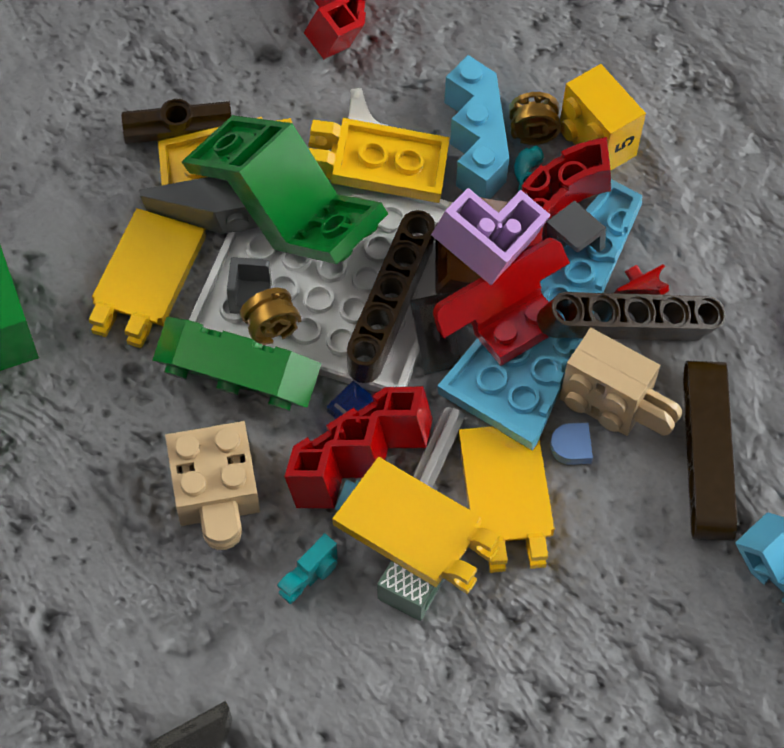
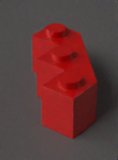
M314 0L319 8L303 33L323 60L351 46L365 24L366 12H364L366 0Z
M424 386L385 387L372 395L373 402L361 410L357 411L353 407L327 424L328 431L311 441L307 437L294 445L284 478L296 508H335L342 479L363 478L378 457L386 459L388 448H426L433 417Z

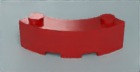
M607 137L589 140L561 151V156L545 166L540 165L522 184V191L551 215L548 220L573 201L578 203L593 195L611 192V168ZM547 221L522 253L547 238Z

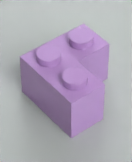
M467 188L445 210L431 235L492 285L534 240L551 215L522 190L498 213L472 190Z

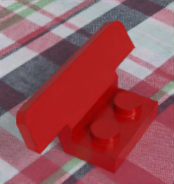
M546 238L521 253L492 285L480 277L438 302L433 310L438 332L443 338H446L471 323L475 336L500 366L548 338L540 330L537 323L538 312L549 302L542 294L539 281L570 264L562 244L554 238ZM557 312V315H558L562 320H564V319L562 318V316Z

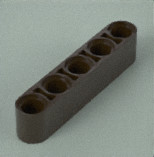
M410 211L402 218L348 342V374L359 383L373 382L381 374L432 253L434 237L431 234L435 229V222L432 216L425 211ZM414 233H420V234H423V235H421V236H414V235H412V234H414ZM408 263V264H410V266L404 267V266H400V265H398V264ZM392 293L398 296L390 298L384 295ZM379 324L385 326V328L378 330L371 328V326ZM361 356H368L372 358V360L362 362L357 360V358Z
M563 292L540 309L537 314V323L545 335L553 338L583 339L591 327L611 339L701 340L723 325L726 313L720 301L709 296ZM556 310L564 315L565 321L557 315ZM592 311L598 314L601 321L595 318ZM628 312L633 315L635 321L630 318ZM664 314L667 315V317L669 318V321L666 320V318L664 317Z
M686 361L683 372L691 536L693 540L734 541L737 533V505L726 362Z

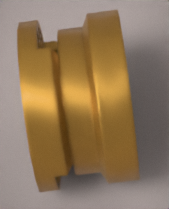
M529 92L513 99L509 104L510 131L513 139L518 137L522 144L539 145L556 138L561 130L557 99L544 92ZM534 97L535 101L529 102V98Z
M277 287L261 291L249 298L240 310L242 320L249 324L248 332L251 339L262 345L273 344L272 338L281 335L282 339H285L298 329L296 322H301V315L298 309L293 306L291 295L285 288Z

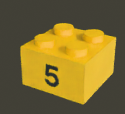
M599 64L566 83L560 118V131L566 140L572 141L575 145L607 137L610 168L613 170L637 155L646 112L606 68Z

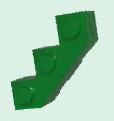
M166 317L152 361L166 366L164 373L185 380L188 374L204 376L217 381L216 389L233 395H238L240 389L256 392L269 397L268 405L290 411L292 405L308 407L322 363L277 346L275 348L257 343L254 339L224 330L223 332L203 327V324L194 321Z

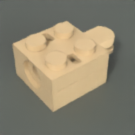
M590 327L567 362L560 400L564 401L571 410L578 413H586L597 419L607 430L620 432L628 436L636 422L660 435H669L674 429L675 423L682 416V409L678 403L653 390L660 364Z
M245 421L165 434L180 525L186 526L201 523L204 540L211 548L227 550L234 547L240 541L242 534L240 516L260 512Z

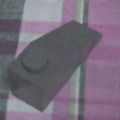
M205 177L139 190L140 198L146 211L205 228V230L224 234L243 232L247 229L258 227L227 180Z

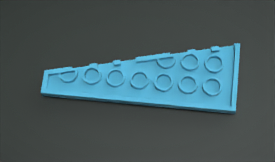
M612 179L611 192L598 194L586 211L606 227L605 248L597 252L588 245L580 252H576L569 245H566L564 250L570 264L539 281L542 294L549 302L563 292H604L642 205L641 194ZM556 310L565 321L564 315L560 311ZM548 337L502 366L499 365L477 338L438 384V394L530 450H533L539 441L562 388L567 362L582 341V338Z

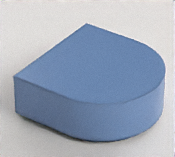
M588 422L563 424L553 432L550 450L556 460L567 465L592 463L593 455Z

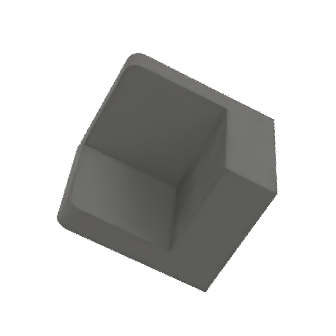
M573 201L547 221V238H554L559 241L563 248L569 245L576 252H580L588 245L597 252H600L605 248L606 227L576 201Z
M231 257L227 283L229 311L233 314H240L243 304L249 298L271 288L272 279L269 260Z

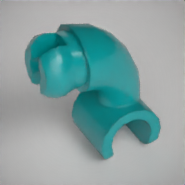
M537 145L524 148L515 159L514 174L519 183L518 192L522 190V184L532 174L529 171L534 168V165H540L544 161L543 151Z

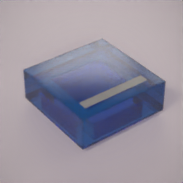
M353 380L327 405V412L336 419L353 407L359 411L373 402L372 395Z

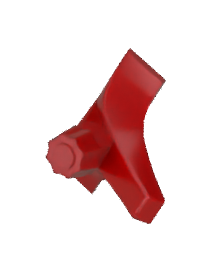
M662 264L645 274L641 272L638 265L625 271V274L630 282L617 288L614 293L664 295L670 291L669 285L659 279V275L665 265Z

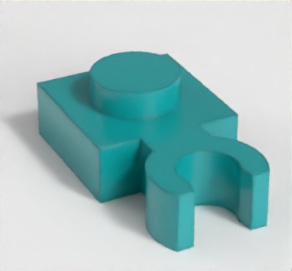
M324 533L297 561V567L280 580L277 584V587L281 589L278 594L289 604H292L307 585L311 587L318 578L321 580L326 579L338 564L337 543Z

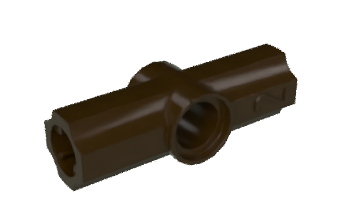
M171 99L165 102L161 108L122 112L125 144L160 141L220 127L231 117L230 101L190 105L182 99Z

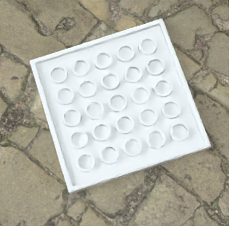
M331 183L337 194L381 202L388 212V215L378 224L377 230L360 241L353 248L352 254L337 265L274 250L259 227L247 229L243 232H229L189 318L190 321L203 324V327L219 332L224 330L251 339L248 332L249 324L242 320L240 314H233L229 311L227 283L231 257L266 259L270 261L271 288H285L290 293L292 304L301 315V322H296L298 329L285 339H282L281 335L272 338L273 344L265 346L272 348L277 346L322 363L318 375L376 393L385 387L408 386L434 317V307L442 296L441 294H435V238L432 253L382 372L376 380L369 383H359L350 377L347 370V346L402 218L410 211L421 210L429 213L436 225L445 210L453 202L440 199V202L436 203ZM414 233V234H412V235H414V236H421V235H423V234ZM408 263L398 264V265L404 266V267L410 266V264H408ZM390 293L384 296L393 298L398 295ZM377 324L371 326V328L379 330L385 328V326ZM361 356L357 360L367 362L372 360V358Z

